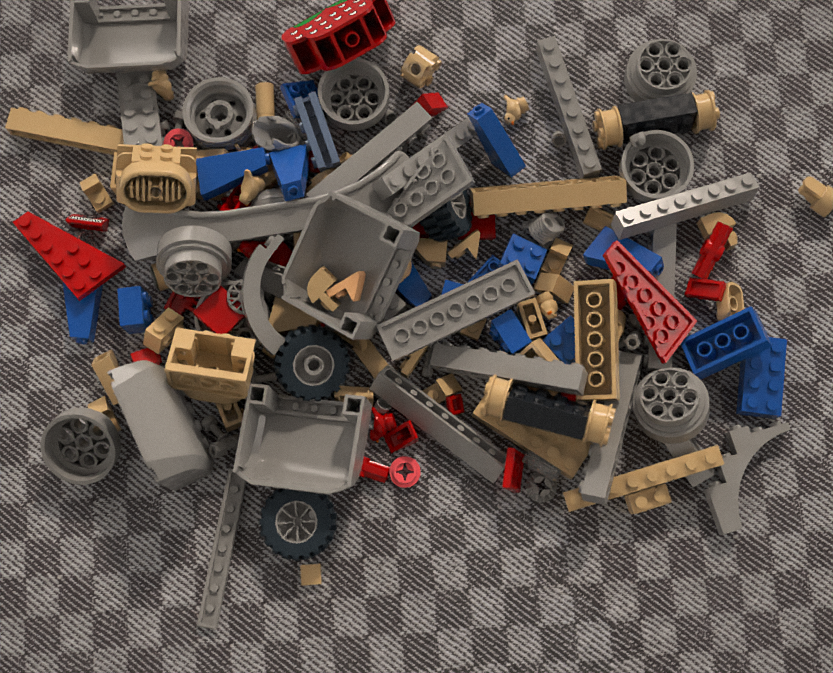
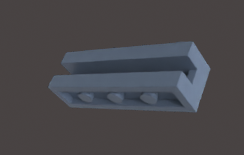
M314 91L308 94L309 97L303 99L301 96L294 98L296 105L293 106L296 117L300 116L302 120L299 123L302 134L306 133L308 137L305 143L308 151L312 150L314 157L311 158L313 166L318 168L321 173L325 170L339 167L341 162L317 94Z

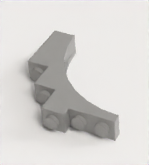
M781 421L769 424L770 428L766 429L760 426L751 429V433L748 426L742 427L739 424L730 427V431L725 434L731 453L722 454L724 465L716 467L722 484H720V481L708 484L709 488L704 489L719 535L743 529L739 516L738 495L745 468L753 455L766 442L777 435L791 430L788 422L782 424Z

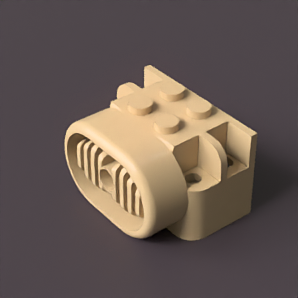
M147 143L142 145L117 144V201L125 204L131 210L142 213H175L186 206L194 205L196 202L197 148L173 147L168 144L162 146H153Z
M176 328L165 366L168 384L174 389L183 390L187 396L199 401L232 404L247 398L254 370L256 339L236 337L226 333L216 334L210 331Z

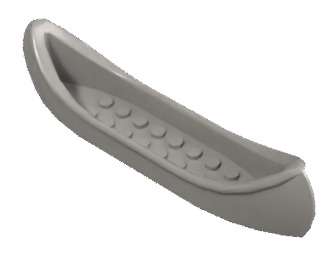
M397 151L369 175L333 192L359 201L381 213H386L393 205L392 201L403 192V187L382 201L371 184L409 159V157L404 152ZM329 193L315 197L226 211L198 212L180 210L175 213H142L131 210L126 206L122 222L123 237L134 261L156 260L157 246L160 238L168 231L182 226H201L217 231L229 241L232 250L238 249L243 241L266 242L271 235L275 237L277 234L284 238L283 242L292 241L293 233L302 232L314 204L325 198Z

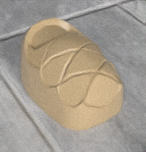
M734 282L726 283L727 286L722 302L716 301L718 321L744 310L742 289Z

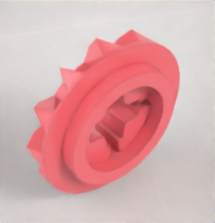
M173 129L164 138V144L172 145L173 147H176L173 139L183 140L182 144L184 147H194L191 134L184 129Z
M402 456L392 462L389 474L394 484L407 488L417 483L421 470L415 459ZM404 464H406L407 470L414 471V473L407 474L406 480H404L403 474L396 473L403 470Z

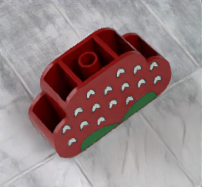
M339 0L289 28L283 33L281 39L299 73L310 74L320 69L330 71L344 66L383 43L387 38L386 32L395 25L396 21L387 0Z

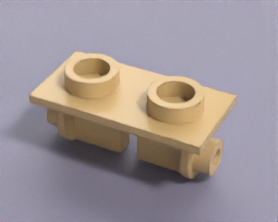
M339 386L341 389L337 393L334 392L335 401L344 402L345 394L365 396L373 407L374 392L368 387Z

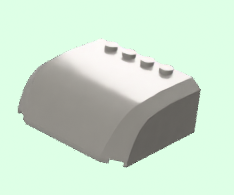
M70 0L68 63L87 74L176 69L186 60L188 52L189 1L164 0V3L99 6L96 0Z
M329 191L325 198L314 204L282 275L284 287L281 299L353 340L371 339L377 332L376 326L381 324L419 243L420 233L359 201ZM322 266H325L338 279L331 287L357 271H365L366 273L360 301L353 302L350 295L347 294L337 299L341 305L333 312L326 310L321 305L320 299L315 303L311 302L307 293L308 282Z
M144 360L129 363L107 372L111 379H114L111 382L112 389L148 469L153 468L157 475L155 476L156 483L177 491L212 473L214 460L208 451L210 443L207 437H203L201 433L203 427L199 419L195 420L193 416L195 409L191 402H187L186 394L183 390L174 389L168 384L164 367Z
M250 383L233 472L251 485L329 495L350 488L356 484L361 472L372 404L365 396L345 394L344 402L322 399L316 402L314 399L304 401L300 397L297 399L293 396L279 395L268 385Z

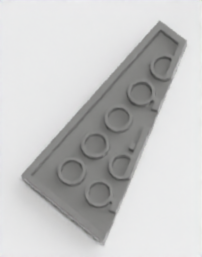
M446 133L442 137V142L437 148L434 147L428 160L420 165L403 187L404 190L400 196L392 201L393 205L383 214L411 228L475 183L453 141Z

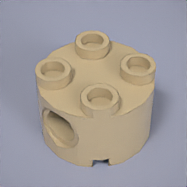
M418 45L414 48L416 52L414 54L410 53L405 60L400 76L416 87L423 88L425 85L428 87L433 81L432 75L435 70L439 69L442 61L439 60L438 56Z

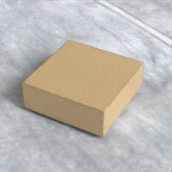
M321 564L300 565L301 585L322 584Z

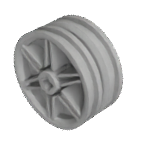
M215 77L200 82L190 90L183 103V120L193 141L201 150L224 148L232 153L237 152L234 146L235 143L240 147H247L253 141L252 127L257 120V114L252 98L242 84L233 79ZM235 102L236 105L231 106L230 103ZM201 114L206 116L204 119H200ZM229 131V133H231V135L226 136V134H227L226 132Z

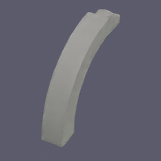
M279 234L275 237L271 235L264 244L267 246L266 248L260 244L256 247L246 265L241 288L242 307L246 322L259 344L271 355L276 354L280 346L285 342V338L272 327L264 313L260 298V282L267 261L284 240Z

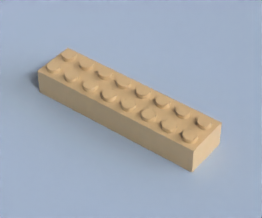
M617 175L470 188V203L474 216H478V218H488L490 214L504 217L508 216V213L513 212L516 215H525L527 211L546 213V210L553 209L554 212L565 211V208L583 210L584 206L598 209L603 208L602 205L610 204V207H620L621 203H627L626 179Z

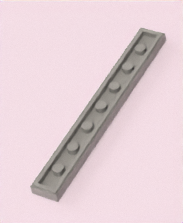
M230 468L228 470L197 621V627L214 630L218 628L247 484L246 480L234 473L233 469Z

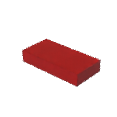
M690 277L684 295L689 298L722 302L727 284L724 281Z

